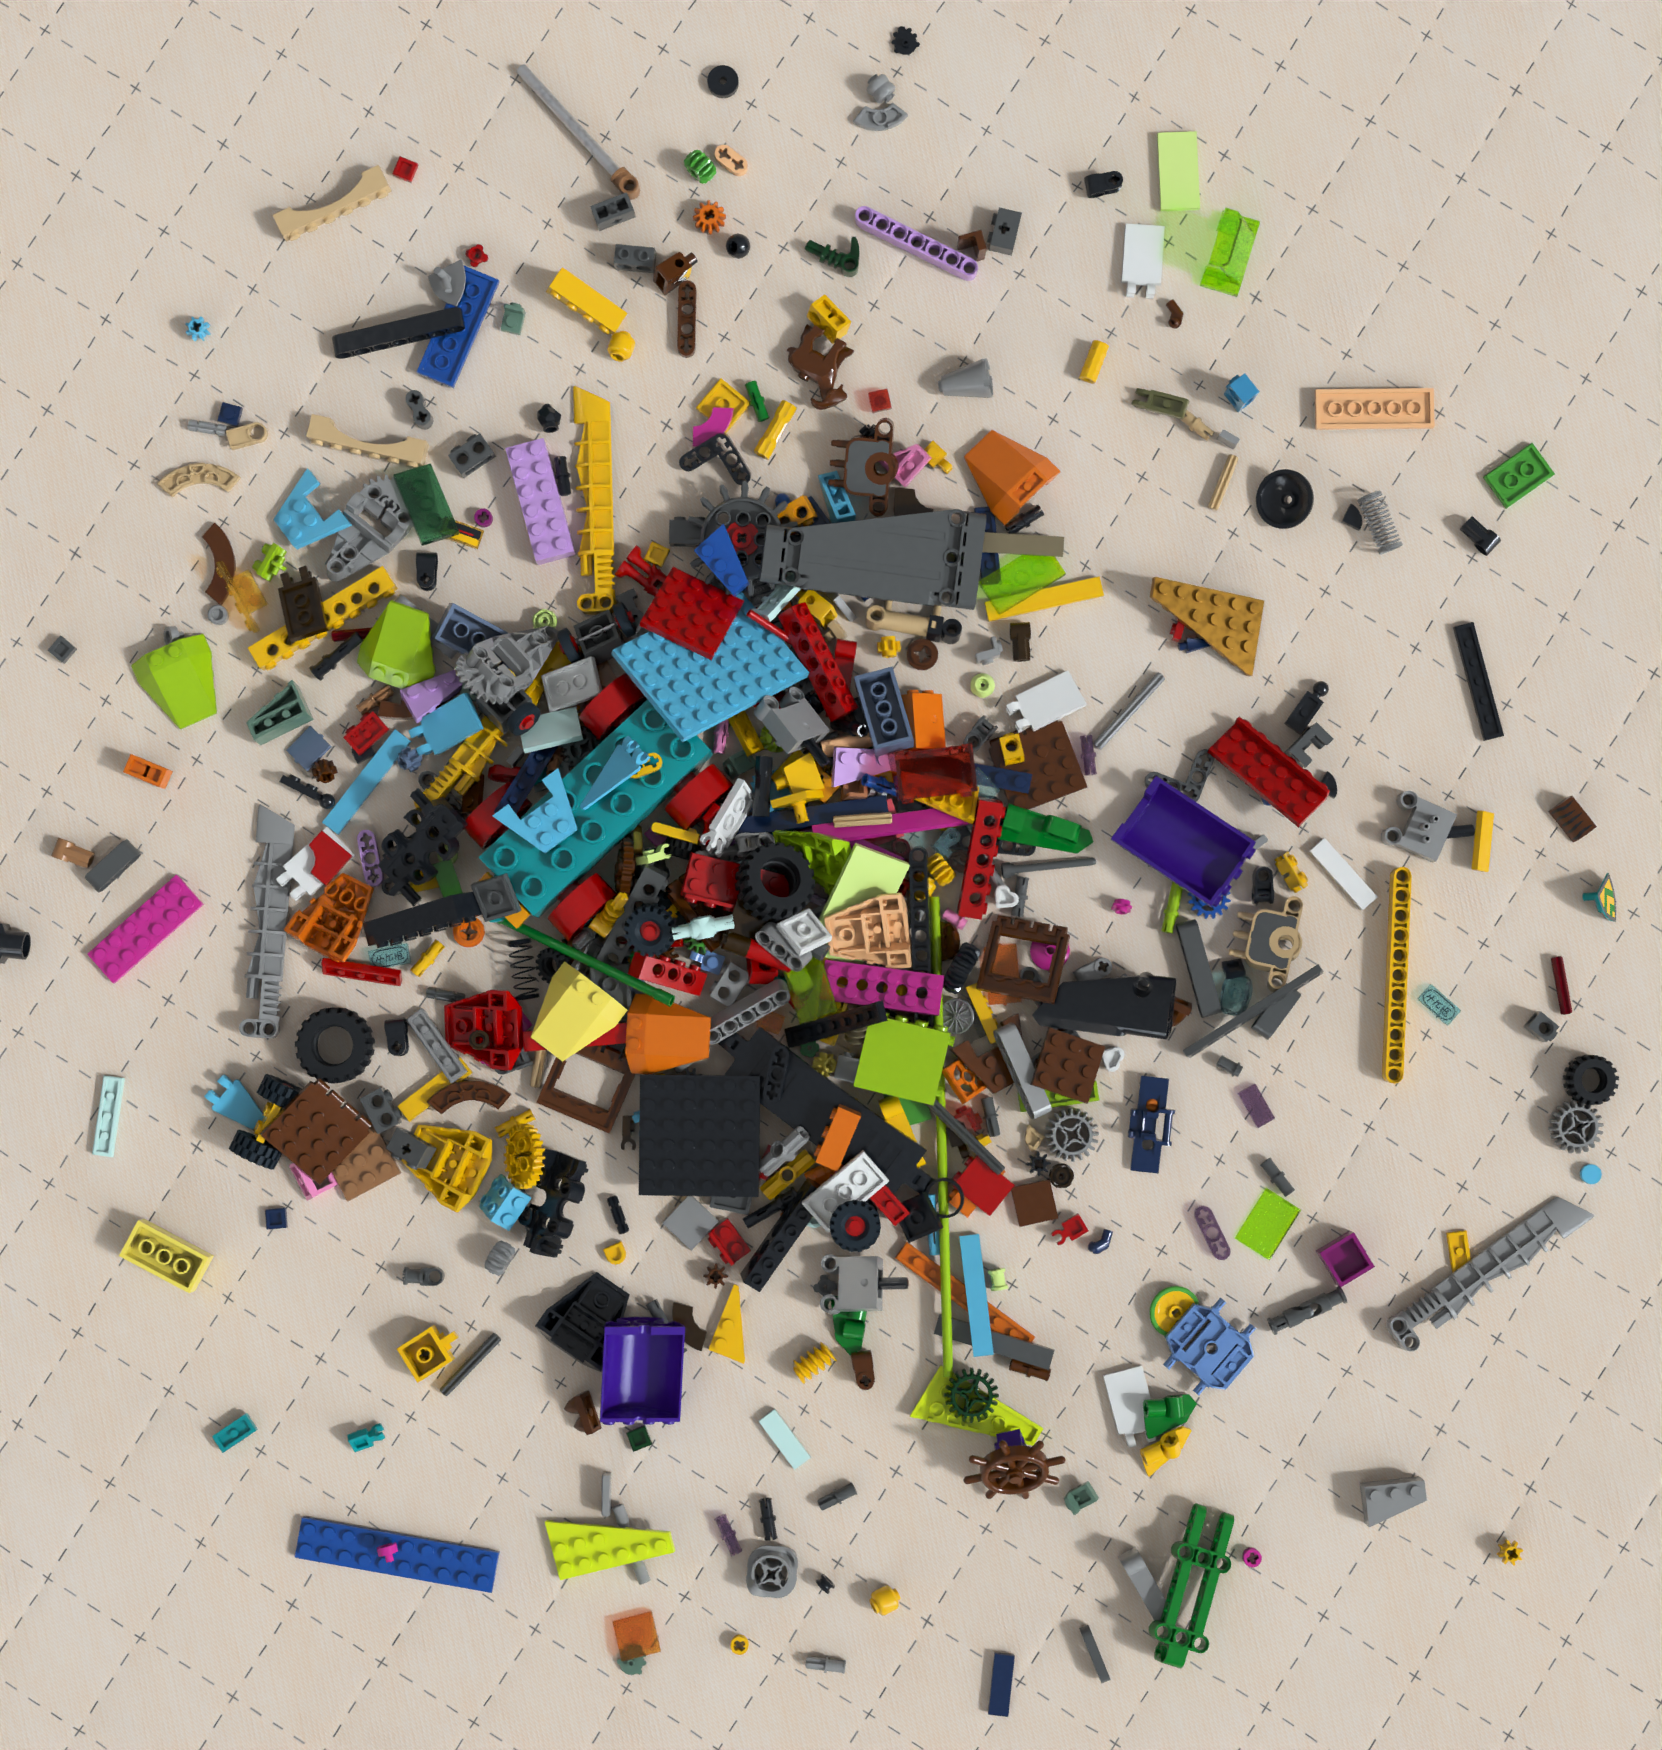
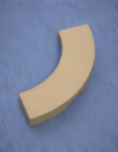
M195 463L171 471L157 484L172 497L181 490L196 484L215 485L229 493L241 477L219 465Z

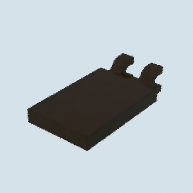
M307 566L299 568L302 581L294 583L292 577H289L288 572L280 574L283 587L278 588L288 638L291 643L329 631L318 580L315 576L312 577V573L308 571Z

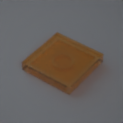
M652 1611L612 1621L621 1661L661 1652Z

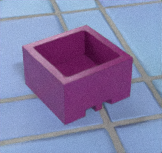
M1350 1230L1316 1250L1333 1281L1339 1287H1343L1375 1267L1355 1233Z

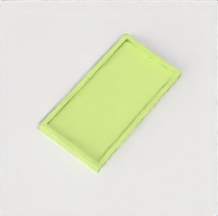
M855 843L818 920L825 927L824 918L826 916L881 894L897 893L910 867L909 863ZM829 951L825 956L826 958L839 962H847L854 964H863L864 962L858 959H855L854 961L850 959L830 955Z

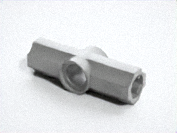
M798 1126L782 1141L773 1142L770 1152L760 1160L759 1170L765 1176H770L785 1161H793L797 1151L809 1141V1133L803 1127Z

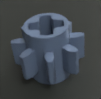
M408 746L398 753L397 761L403 770L409 769L410 772H413L421 766L422 755L419 756L416 749L411 750Z

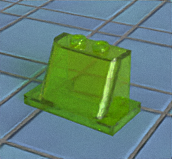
M1225 208L1222 211L1216 230L1218 234L1212 254L1200 282L1201 287L1235 297L1238 296L1260 221L1241 216L1238 211Z

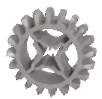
M1571 1100L1570 1104L1563 1102V1107H1556L1559 1113H1551L1555 1120H1548L1550 1123H1554L1553 1127H1548V1130L1554 1131L1550 1137L1553 1139L1557 1138L1554 1144H1561V1150L1567 1149L1568 1153H1573L1575 1150L1576 1154H1581L1582 1150L1584 1152L1589 1151L1588 1146L1591 1148L1595 1147L1593 1141L1600 1142L1597 1134L1602 1135L1603 1131L1598 1130V1128L1603 1127L1604 1124L1598 1123V1120L1602 1117L1601 1115L1595 1116L1598 1110L1596 1108L1591 1109V1105L1586 1104L1584 1106V1103H1577L1576 1100ZM1573 1111H1581L1587 1116V1119L1579 1120ZM1566 1116L1567 1124L1562 1128V1122ZM1575 1123L1580 1124L1576 1128L1577 1130H1571L1573 1129V1127H1575ZM1590 1126L1589 1134L1586 1137L1585 1129ZM1573 1134L1579 1143H1571L1564 1135Z
M1072 1108L1068 1109L1069 1114H1066V1111L1061 1109L1062 1116L1060 1117L1059 1114L1055 1113L1054 1116L1057 1120L1049 1119L1053 1126H1046L1045 1128L1051 1131V1134H1045L1046 1138H1051L1046 1144L1054 1145L1050 1151L1058 1150L1056 1153L1058 1158L1063 1153L1064 1161H1067L1068 1155L1071 1156L1072 1162H1075V1155L1078 1156L1079 1160H1083L1081 1153L1084 1152L1088 1157L1090 1154L1087 1149L1095 1150L1090 1145L1091 1142L1098 1143V1140L1093 1139V1136H1098L1099 1132L1092 1131V1129L1097 1128V1124L1090 1125L1094 1120L1093 1117L1086 1120L1085 1118L1088 1113L1084 1112L1080 1116L1081 1111L1078 1108L1075 1114H1073ZM1069 1118L1078 1119L1072 1127H1065L1060 1124ZM1083 1123L1088 1132L1087 1141L1079 1134ZM1057 1129L1064 1134L1061 1146H1059L1056 1140ZM1063 1129H1066L1067 1131H1073L1075 1129L1076 1133L1074 1134H1077L1076 1137H1078L1080 1141L1076 1138H1071L1069 1140L1067 1138L1069 1135H1067V1132H1065ZM1073 1142H1078L1081 1145H1083L1080 1149L1075 1151L1066 1150V1148Z

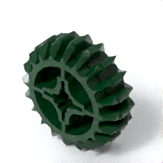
M970 1367V1374H967L964 1368L962 1369L963 1376L960 1377L959 1373L956 1372L957 1380L949 1379L953 1386L946 1385V1389L951 1392L944 1393V1396L951 1399L945 1401L946 1405L953 1404L949 1411L957 1410L954 1416L958 1418L962 1414L963 1422L966 1421L967 1416H969L970 1423H973V1417L975 1416L978 1422H981L980 1415L983 1414L985 1418H988L989 1416L986 1411L994 1412L990 1405L997 1406L998 1404L997 1401L992 1400L999 1397L998 1393H992L998 1387L997 1385L990 1386L994 1379L986 1380L989 1376L987 1372L980 1376L981 1369H978L977 1373L974 1374L973 1367ZM973 1379L968 1388L958 1387L962 1382ZM979 1381L987 1387L988 1397L978 1392ZM974 1389V1393L978 1397H972V1399L969 1402L968 1395L966 1396V1394L971 1393ZM955 1393L965 1398L964 1409L956 1403ZM974 1403H985L980 1409L970 1411Z

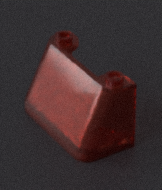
M972 743L917 751H897L888 754L898 801L902 800V804L914 803V799L954 794H960V797L972 796V792L978 791Z

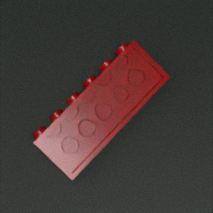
M1240 716L1236 719L1235 724L1208 749V753L1298 828L1329 795L1330 790L1323 782L1315 779L1310 771L1303 769L1294 758L1287 756L1278 745L1271 743L1262 732H1258L1249 721L1243 720Z
M691 852L680 895L685 897L687 902L697 904L698 900L704 902L705 906L716 908V905L723 906V910L733 912L737 895L739 894V890H735V883L738 881L735 879L740 864ZM761 869V881L766 890L778 897H788L789 884L785 876L781 873Z

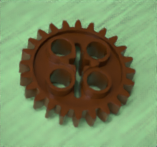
M623 838L621 849H618L614 882L616 893L625 892L629 898L635 877L633 839Z

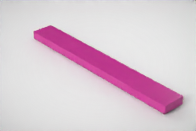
M933 808L892 814L891 824L835 828L833 823L812 825V832L835 836L846 841L968 825L970 823Z

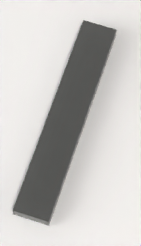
M939 1314L934 1334L942 1336V1314ZM952 1318V1340L972 1346L970 1324ZM991 1330L993 1353L1049 1370L1054 1349Z

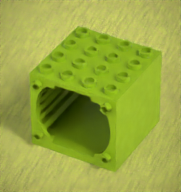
M886 1012L888 1021L867 1027L854 1087L934 1106L936 1096L941 1098L944 1086H939L948 1045L953 1047L955 1036H951V1031H948L947 1026L937 1024L934 1028L928 1026L929 1022L916 1020L913 1023L909 1022V1017L897 1015L895 1018L889 1017L890 1013Z

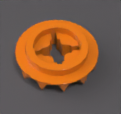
M476 918V921L464 923L463 921L460 926L453 928L454 939L463 947L477 946L483 940L485 934L484 925L478 918ZM470 924L471 929L477 931V933L471 934L468 940L467 934L461 932V930L468 929Z

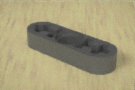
M1089 1625L1079 1628L1101 1684L1111 1680Z

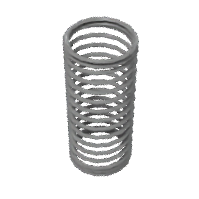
M1379 490L1372 492L1368 495H1365L1359 498L1357 501L1360 504L1359 506L1362 507L1361 510L1364 511L1363 514L1366 515L1364 518L1367 519L1366 522L1369 523L1368 527H1371L1369 530L1373 531L1371 535H1375L1372 539H1376L1374 543H1378L1376 547H1380L1377 551L1379 552V554H1384L1396 548H1399L1403 544L1401 541L1397 542L1400 540V538H1398L1389 543L1380 545L1390 539L1399 536V534L1378 541L1388 535L1396 533L1397 530L1376 537L1396 527L1392 526L1386 530L1375 533L1376 531L1394 524V522H1391L1382 527L1373 529L1374 527L1392 520V518H1389L1380 523L1373 524L1374 522L1386 518L1391 514H1387L1378 519L1371 520L1376 516L1388 512L1389 510H1385L1376 515L1369 516L1374 512L1387 508V506H1383L1374 511L1367 512L1375 507L1385 504V501L1364 509L1365 507L1373 503L1383 500V497L1362 505L1367 501H1370L1374 498L1381 496L1382 493Z

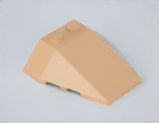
M902 893L881 894L824 918L825 927L832 935V940L828 942L830 955L854 961L858 959L872 965L873 963L884 965L885 968H911V935L907 906Z

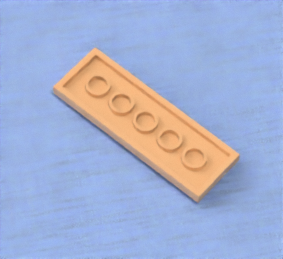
M1434 388L1315 390V430L1433 429L1435 427Z

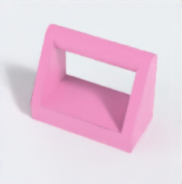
M294 1163L289 1165L307 1201L338 1185L331 1172L327 1176L330 1184L317 1190L309 1175Z

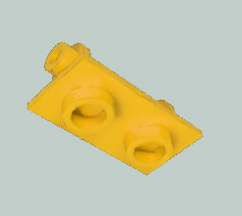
M1287 851L1283 854L1284 858L1279 856L1274 859L1276 861L1275 865L1281 875L1289 872L1290 876L1284 880L1290 890L1297 893L1302 890L1300 886L1303 889L1308 886V878L1303 871L1300 872L1298 869V862L1293 854L1290 855Z

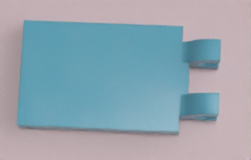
M463 693L424 716L421 720L422 725L410 729L409 734L411 738L416 736L418 738L425 737L427 744L416 748L419 756L423 754L429 755L432 752L435 755H439L484 728L469 693Z

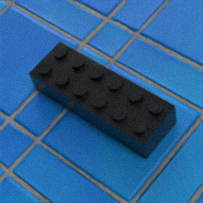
M467 892L446 896L364 922L363 927L368 946L377 945V948L389 946V943L390 946L402 944L404 940L405 942L415 940L418 935L420 937L431 935L433 930L434 932L444 931L448 925L449 928L460 926L463 921L464 923L476 921V917L482 915L474 893Z

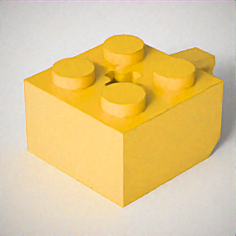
M432 1325L399 1346L397 1351L418 1383L455 1359L450 1351L452 1348L450 1343L459 1337L455 1331L447 1336L443 1332L440 1334L436 1326ZM424 1350L430 1352L428 1356L422 1355Z

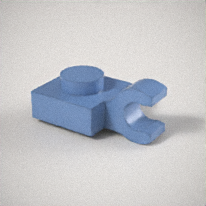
M708 950L705 956L691 951L689 959L702 963V970L719 975L725 956L714 952L711 953Z

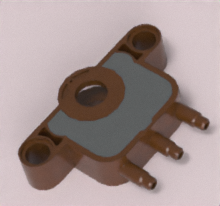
M882 418L878 421L875 427V436L858 435L851 438L850 441L838 439L831 441V446L846 448L845 460H830V466L844 468V480L829 479L828 485L845 488L848 493L853 495L870 496L869 511L876 517L884 515L888 509L889 482L895 478L899 469L898 460L891 453L893 450L895 427L890 418ZM880 424H889L890 431L886 433L882 432L880 430ZM885 461L889 466V471L885 474L878 473L875 469V463ZM881 502L884 509L882 511L875 510L874 503Z

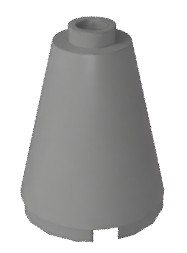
M987 358L980 359L941 376V380L938 381L939 391L943 392L944 396L991 398L993 395L992 376L989 374L990 366Z

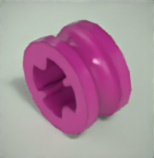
M1247 1548L1243 1552L1242 1559L1247 1566L1252 1568L1259 1566L1262 1556L1257 1549ZM1250 1553H1253L1254 1555L1257 1554V1557L1254 1558V1562H1251L1250 1560L1247 1561V1558L1250 1557Z

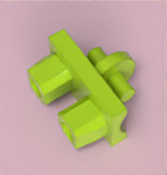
M265 543L261 549L262 553L266 555L263 562L256 560L252 566L257 575L269 582L274 575H277L279 570L285 572L287 569L282 565L287 551L275 543L272 545Z

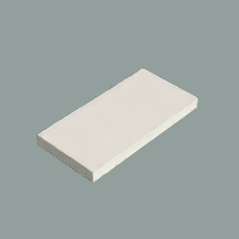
M862 1150L802 1201V1205L829 1233L830 1219L839 1205L852 1200L867 1201L887 1184L889 1179Z

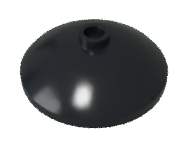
M1289 469L1277 470L1266 476L1259 485L1256 494V506L1259 515L1267 524L1279 529H1289L1301 524L1310 514L1314 502L1313 489L1307 478L1301 473ZM1289 496L1292 498L1290 503L1287 502Z

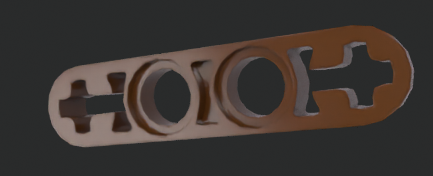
M688 280L683 281L679 285L677 348L679 354L684 358L693 356L696 349L697 291L695 284ZM686 286H690V289L693 290L689 292L690 300H686L685 291H682L686 289ZM690 305L693 311L690 314H684L682 307ZM684 324L692 326V331L689 334L681 331ZM681 337L688 339L689 347L692 348L687 353L684 352V349H681V347L685 346V339H681Z

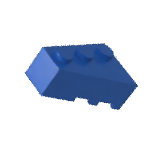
M723 524L695 548L694 551L731 594L736 597L749 585V581L727 529Z

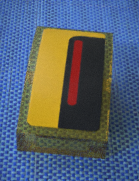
M444 517L438 536L478 549L484 530Z

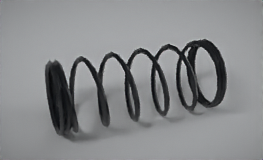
M531 938L507 942L508 947H528L508 955L511 958H528L515 962L510 967L520 969L532 968L511 976L514 979H532L513 986L514 989L532 990L517 995L515 997L516 1001L540 997L539 993L529 994L538 991L539 988L517 987L537 980L536 977H514L536 968L531 966H513L531 960L534 956H511L512 954L531 949L533 947L531 945H520L531 943Z

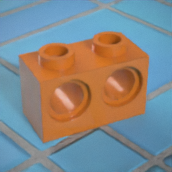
M130 754L123 771L126 774L166 789L173 771L133 754Z

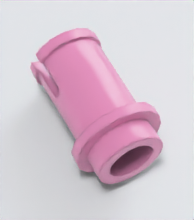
M947 908L942 916V919L956 926L957 930H962L968 922L965 917L958 916L950 908Z

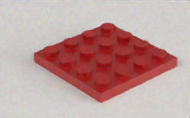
M672 567L640 621L639 626L712 661L743 606L744 600L731 594H725V591L711 584L707 585L704 581Z

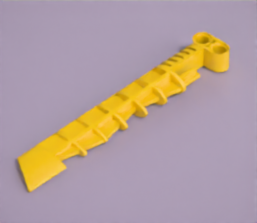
M574 386V424H584L582 439L580 442H575V446H580L575 468L578 470L581 486H576V490L583 491L587 506L576 509L578 513H587L584 529L577 531L578 535H582L577 557H580L581 576H592V558H594L595 593L581 595L577 599V606L586 615H597L608 609L613 613V605L617 604V601L615 600V590L613 589L615 582H612V579L615 578L612 571L615 568L612 567V564H614V560H612L614 556L610 402ZM606 599H610V606L603 608V602ZM587 600H591V606L587 609H584V602Z
M556 642L531 685L524 690L536 706L543 692H545L541 675L572 664L567 656L561 652L560 642ZM579 646L580 654L583 653L581 646ZM486 716L481 720L484 729L465 739L448 760L449 764L443 766L444 770L439 771L440 775L438 777H434L435 781L429 784V789L426 788L423 791L430 801L441 797L445 799L455 785L454 790L464 796L472 784L480 780L479 777L486 763L488 762L491 765L494 763L489 757L496 743L498 742L505 747L508 746L501 739L505 734ZM414 801L415 807L418 808V804Z

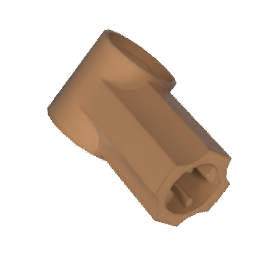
M58 838L51 856L89 869L93 863L95 853L78 847L75 843Z

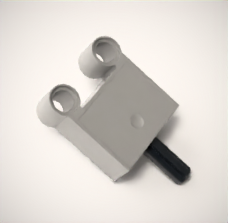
M789 688L779 703L770 695H766L754 709V715L763 722L776 739L775 744L777 746H781L787 754L807 748L820 767H824L830 762L829 758L817 744L830 730L805 699L803 692L799 688Z
M828 1254L821 1260L823 1270L830 1274H839L838 1297L827 1294L820 1300L821 1309L832 1315L840 1312L882 1311L883 1290L908 1289L909 1286L907 1277L883 1278V1259L878 1256L837 1257ZM832 1260H835V1267L833 1269H830V1262ZM831 1300H834L835 1305L829 1310L828 1304Z

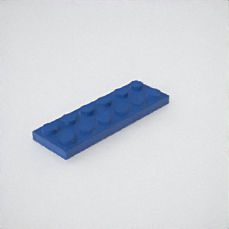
M464 266L466 283L460 302L457 306L446 303L444 309L453 307L462 309L465 329L461 332L431 338L417 369L418 374L453 389L500 283L498 279L467 266Z

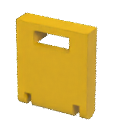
M658 822L652 824L651 829L656 835L679 839L699 846L700 841L698 840L701 836L697 834L696 829L689 828L686 831Z

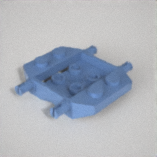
M1219 1298L1213 1307L1193 1303L1165 1335L1171 1356L1163 1365L1169 1370L1176 1361H1181L1201 1379L1199 1384L1193 1389L1198 1395L1206 1387L1226 1390L1254 1357L1249 1336L1256 1328L1249 1323L1246 1329L1239 1333L1219 1315V1311L1226 1304L1222 1298ZM1209 1319L1210 1322L1208 1323V1325L1202 1330V1332L1196 1337V1339L1190 1344V1346L1185 1351L1182 1350L1187 1345V1343L1192 1339V1337L1198 1332V1330L1204 1325V1323ZM1209 1343L1216 1344V1350L1213 1353L1206 1351V1346Z

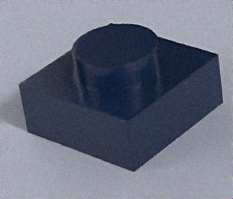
M222 402L217 421L238 427L243 408Z

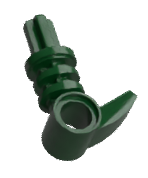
M856 237L851 238L849 254L843 252L838 254L837 249L832 251L829 244L824 247L812 240L807 242L805 250L820 257V263L828 261L827 265L834 264L835 269L840 267L842 274L846 277H853L858 273L859 244ZM851 262L855 267L849 270L845 268V264Z

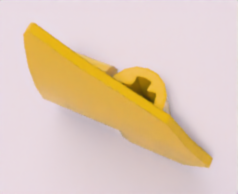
M1180 1426L1165 1433L1160 1441L1140 1449L1143 1465L1149 1477L1169 1459L1179 1457L1181 1449L1191 1433L1190 1428Z

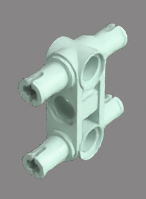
M706 915L693 918L688 924L678 925L675 928L672 927V933H677L673 935V939L675 941L692 937V939L700 940L714 937L718 931L734 929L733 915L718 918Z

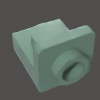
M513 302L510 305L504 304L505 312L501 331L521 335L526 314L524 308L520 304Z
M742 750L723 762L724 771L734 780L739 775L754 768L755 759L752 755L747 757L745 751Z

